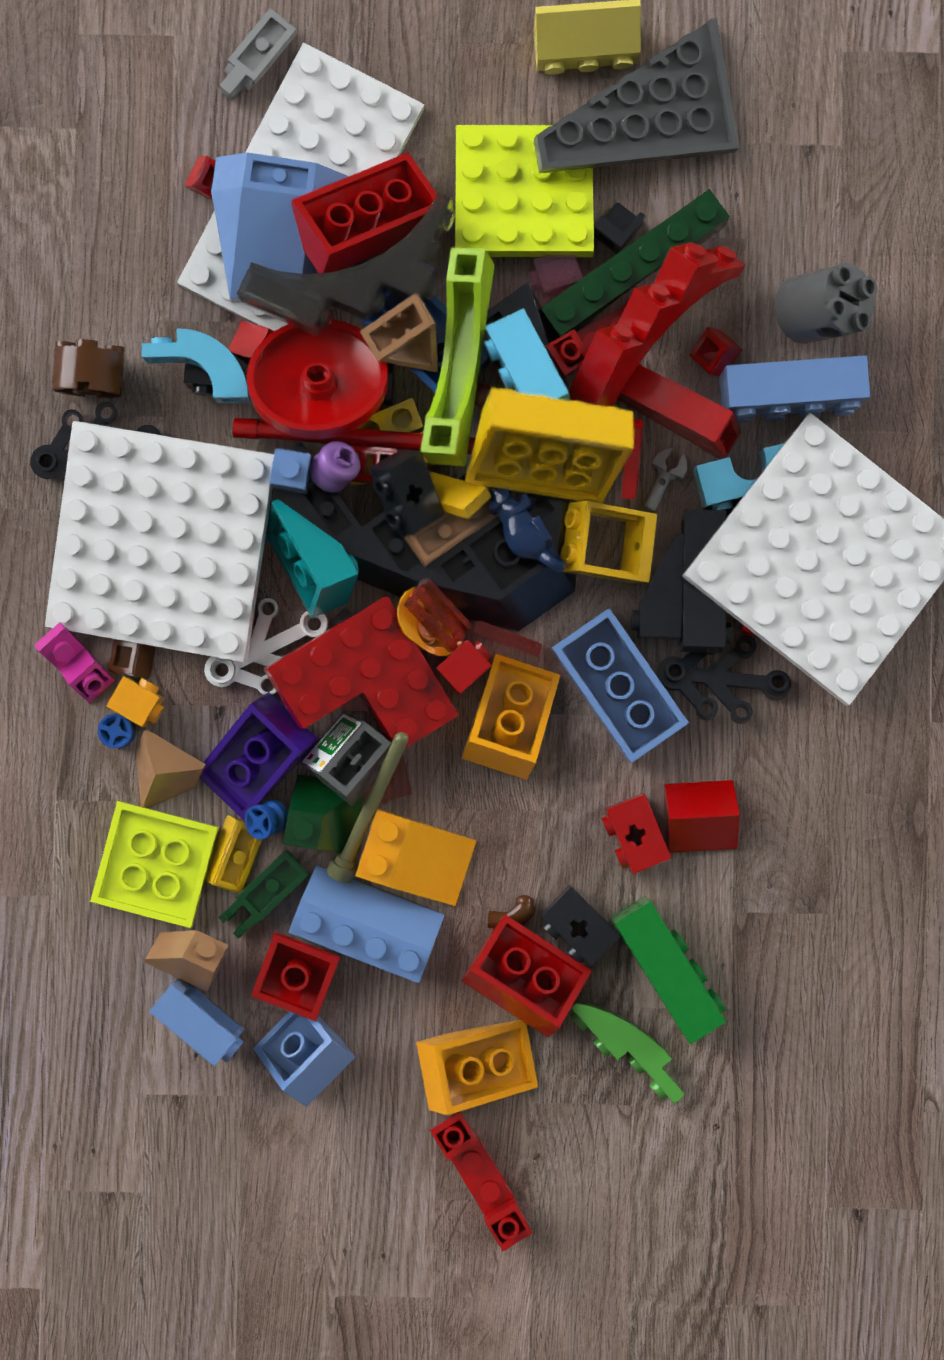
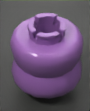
M339 441L330 442L322 448L320 453L312 458L309 473L313 482L322 490L331 493L339 492L358 475L360 460L354 449L346 443Z

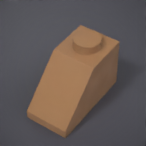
M197 930L160 932L144 963L208 992L222 965L228 945Z

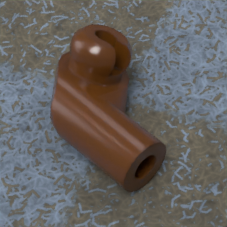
M521 895L517 897L516 905L510 911H489L487 928H495L504 914L523 926L535 913L534 900L528 895Z

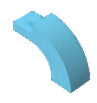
M177 328V342L172 343V339L167 337H156L151 339V343H142V358L147 364L189 363L206 371L210 376L213 386V398L217 404L252 403L248 392L247 377L234 355L213 337L195 330Z

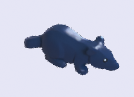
M491 487L489 511L492 515L498 514V518L503 525V533L508 548L520 558L538 560L557 572L563 571L567 566L551 542L552 538L540 516L532 517L529 511L533 510V506L526 493L521 495V501H518L512 497L510 490Z

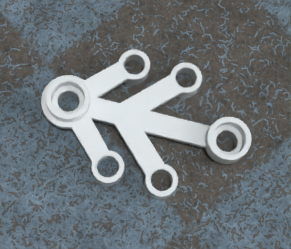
M271 598L263 599L258 605L259 615L250 639L247 661L239 662L210 657L204 668L207 680L217 687H227L234 682H238L258 689L263 695L267 694L268 692H265L262 688V683L264 680L269 679L268 676L260 677L241 668L253 662L264 666L272 664L282 657L271 653L305 636L315 638L328 629L327 617L324 614L315 617L321 621V626L318 630L313 631L308 626L312 618L308 611H306L301 616L299 624L265 640L272 619L279 614V605ZM273 603L275 611L271 615H265L262 610L264 604ZM224 663L228 666V673L220 677L216 672V668ZM274 688L270 693L274 695L277 691Z

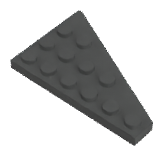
M717 18L709 19L701 27L690 34L688 33L677 43L667 47L649 59L647 63L588 100L586 104L571 114H567L553 126H549L537 134L534 138V146L539 174L735 153L739 149Z

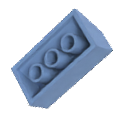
M316 865L288 933L419 983L445 914L352 879L350 883L336 881L327 874V868Z

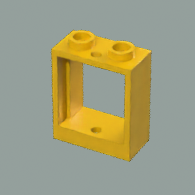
M592 501L569 502L568 510L565 514V541L561 549V559L567 567L561 572L626 583H649L657 514ZM590 515L626 522L620 570L585 564Z

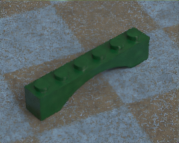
M708 189L541 307L540 310L555 340L572 330L577 332L613 302L659 270L671 247L687 243L700 245L722 230L730 216L713 192Z

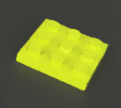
M117 801L90 902L192 928L219 827Z

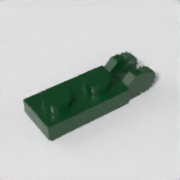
M286 849L235 897L237 900L218 918L223 923L229 921L243 905L252 916L243 921L233 933L239 939L257 921L261 922L310 875V872Z

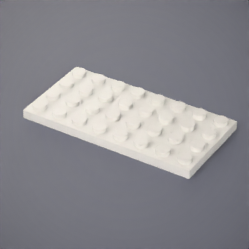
M303 42L245 153L314 162L351 176L400 156L425 107L423 103ZM214 211L177 284L252 324L276 331L290 323L315 318L339 271L323 278L317 273L299 310L230 300Z

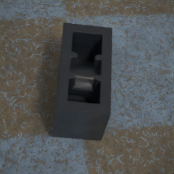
M400 449L369 468L373 478V488L378 496H380L385 509L386 522L393 531L414 534L444 515L421 451Z
M570 885L541 913L542 918L546 920L541 926L555 940L562 936L570 944L566 949L568 953L581 964L586 960L592 966L621 937ZM573 920L578 923L582 920L586 921L583 925L586 932L583 935L578 932L574 935L570 934L573 930L570 923Z

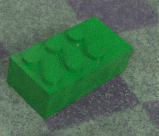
M646 896L610 917L690 1045L726 1023L721 1013L727 1009L717 993L712 988L706 990L702 984L708 979L698 963L693 958L689 961L684 955L689 950L686 943L675 929L669 931L656 908Z

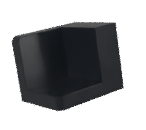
M616 203L605 217L602 215L594 225V237L615 254H618L642 227L646 215L640 212L635 216L623 205Z

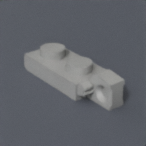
M271 8L268 9L227 59L228 65L224 71L228 76L219 85L221 93L233 101L243 87L249 91L253 85L259 82L298 34L297 29Z

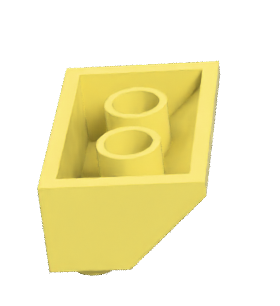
M640 0L535 7L533 33L537 72L544 71L548 75L561 74L565 72V69L593 72L598 70L599 67L613 66L614 69L623 70L631 68L633 64H638L641 53Z

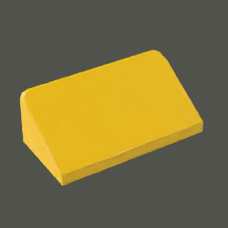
M227 815L212 852L205 879L211 885L236 893L243 891L262 840H258L249 834L245 821Z

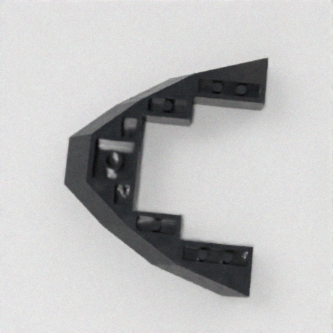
M529 282L488 310L486 326L524 308L543 346L545 347L554 341L553 334L540 310L542 306ZM485 328L484 342L487 341V340H489V339H488V335H487L486 328ZM498 359L495 360V363L497 364V366H498L500 369H502L501 366H500V364H499V362H498ZM554 364V366H555V368H556V370H557V372H558L560 378L562 379V381H563V383H564V385H565L567 391H569V386H568L566 377H563V376L561 375V373H560L559 370L557 369L556 365ZM302 442L289 450L310 454ZM312 478L310 479L308 494L273 489L271 504L279 499L343 545L347 554H351L358 564L359 573L357 580L402 597L405 591L412 587H424L456 609L461 618L520 631L575 592L577 574L557 572L538 560H528L516 556L505 542L503 525L498 516L434 562L424 567L405 540V537L409 534L393 531L386 522L385 511L361 527L339 494L322 490L313 482ZM530 493L527 496L532 503L533 510L529 511L532 517L540 516L552 538L551 542L561 558V549L564 545L566 532L565 514L568 510L569 502L579 501Z

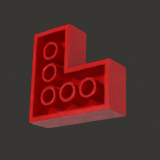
M388 596L379 598L263 669L300 729L308 727L358 695L364 701L387 740L392 743L397 733L404 732L407 734L408 743L405 749L459 716L416 643L411 641L402 632L398 622L397 611Z

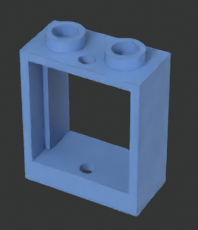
M177 979L172 983L149 1011V1013L213 1066L220 1059L227 1063L244 1042L239 1036L245 1029L193 985L181 979Z

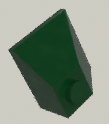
M297 775L288 811L283 844L342 853L362 810L365 792L353 806H350L316 777Z

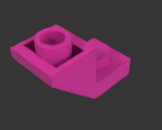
M61 622L34 644L38 652L61 672L68 685L89 704L115 681L85 645Z

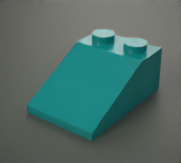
M279 499L273 501L269 512L266 535L271 538L269 543L310 617L315 618L348 604L359 573L355 558L351 554H347L341 543Z

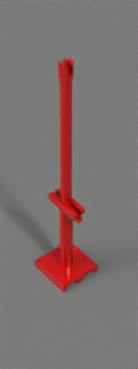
M236 417L233 420L232 426L233 438L255 440L265 438L316 443L339 441L347 445L421 451L423 433L359 428L336 437L306 439L285 434L273 428L265 421L253 418ZM633 419V449L622 467L624 469L621 498L636 499L638 490L644 421L641 419ZM476 437L469 438L467 451L469 455L472 454Z

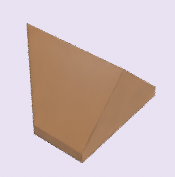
M418 293L413 294L360 331L377 362H387L438 372L436 325Z
M146 729L136 750L140 806L150 808L195 788L206 764Z

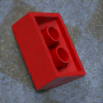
M504 914L478 951L461 982L546 1037H549L560 1028L592 970Z

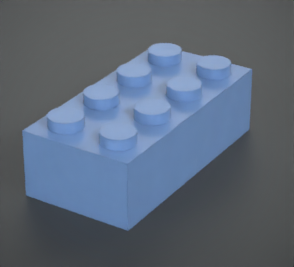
M867 355L727 365L718 378L720 405L734 413L737 423L750 422L751 417L765 416V421L783 420L786 418L785 414L799 413V418L804 419L808 413L819 417L820 412L833 411V416H847L854 414V410L861 408V405L870 398Z
M610 608L550 649L628 763L634 762L689 724Z

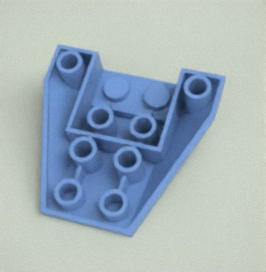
M247 152L216 157L211 193L230 300L299 310L318 272L303 250L291 205L292 199L349 176L314 162Z

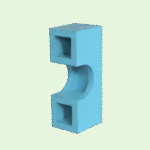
M784 443L763 448L760 451L761 473ZM730 457L697 465L693 469L703 510L712 508V510L732 509V502L740 501L757 480V478L754 480L740 478L733 470Z

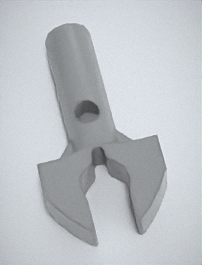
M672 448L663 450L656 455L651 466L657 469L658 476L643 503L645 509L655 511L669 482L676 478L682 481L688 470L684 454H682L677 467L669 472L666 471L667 466L665 462Z

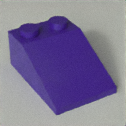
M268 692L247 707L203 763L206 765L200 779L237 815L245 820L247 810L252 806L260 805L319 739L307 727L300 729L288 709Z

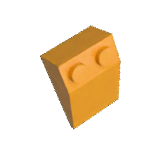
M495 654L461 759L527 780L537 761L561 675Z
M377 809L355 876L386 887L456 906L477 840L389 811Z
M522 1020L446 1033L416 1042L430 1111L450 1115L538 1088L527 1024Z

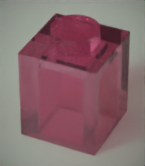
M546 255L534 259L532 264L533 271L528 272L534 292L540 290L542 299L563 293L583 278L575 255Z

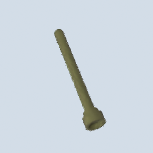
M399 732L395 735L342 853L332 857L326 872L336 881L350 883L357 871L355 856L408 743V736L404 732Z

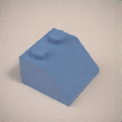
M290 1011L253 1048L282 1091L306 1107L355 1058L341 1037L319 1015L315 1022Z

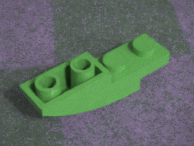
M575 1000L571 1007L574 1012L570 1017L582 1031L589 1028L597 1038L593 1043L605 1057L612 1054L618 1061L625 1053L629 1052L630 1055L626 1058L639 1074L644 1070L654 1080L649 1085L662 1100L669 1097L675 1104L685 1095L679 1085L664 1070L663 1067L672 1058L654 1038L639 1026L609 1009L590 1002Z

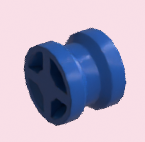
M110 714L100 721L97 733L100 741L109 748H123L133 742L137 729L134 722L122 715Z
M275 799L268 800L261 805L252 806L247 810L244 820L245 826L252 837L258 840L266 839L272 834L281 833L286 829L288 812L280 801Z

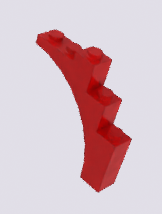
M687 243L671 247L654 283L634 288L618 324L597 330L568 391L570 401H581L590 405L613 407L636 367L666 330L689 307L708 292L724 282L739 277L746 264L736 258L737 255L733 250L725 246L705 250L698 244Z

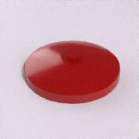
M328 318L300 320L277 329L268 335L255 349L247 368L248 392L256 412L273 428L299 438L324 439L336 437L360 427L380 408L388 388L387 362H377L360 332L362 329L353 324Z

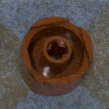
M77 339V343L55 341L52 390L57 393L79 397L97 395V398H120L123 387L125 347L105 345L104 348H98V341Z

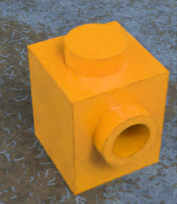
M123 676L106 707L135 724L146 728L150 723L155 725L165 709L161 705L164 697L157 694L160 689L158 686L144 678H141L138 683Z

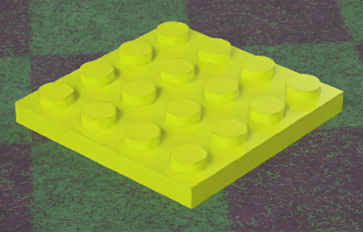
M456 125L455 248L486 249L490 257H593V168L539 174L534 138L537 134L553 125Z

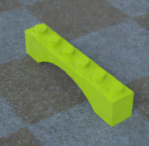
M451 247L446 279L447 320L443 361L436 393L426 416L421 453L431 464L464 467L466 465L495 266L486 249Z

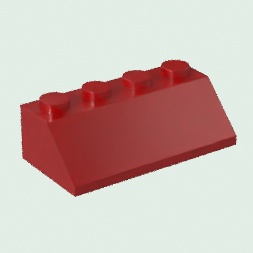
M409 152L292 199L291 202L303 250L321 278L435 230L445 208V204Z

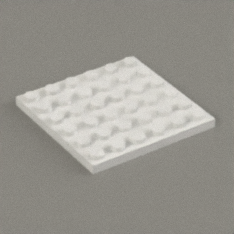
M808 413L682 577L841 703L848 706L944 581V518L812 413Z
M73 421L45 626L54 628L61 622L69 631L246 662L273 491L269 481L274 454Z

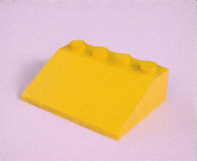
M492 388L483 408L465 483L570 500L603 503L633 449V412L620 410L616 407L585 404L581 401H566L550 398L545 395H530L514 392L510 389L500 390Z

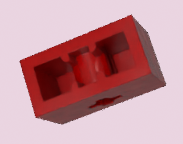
M467 639L436 669L456 692L461 695L491 667V664L488 662L491 654L478 640L472 645Z
M644 793L604 808L607 816L601 819L608 836L615 835L620 848L614 851L622 869L628 867L630 873L635 874L671 859ZM633 825L636 829L643 830V834L639 835V843L635 844L631 839L626 840L625 836L630 833L629 826Z

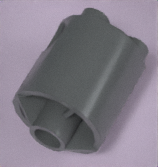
M848 263L789 277L780 285L775 298V313L778 324L788 338L793 342L801 344L868 330L871 326V318L874 312V296L877 293V284L874 278L866 276L856 265Z

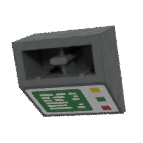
M343 711L299 764L350 806H353L376 779L392 743L363 720Z

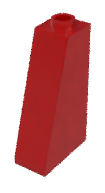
M641 364L636 367L617 398L718 459L727 458L741 434L732 411Z

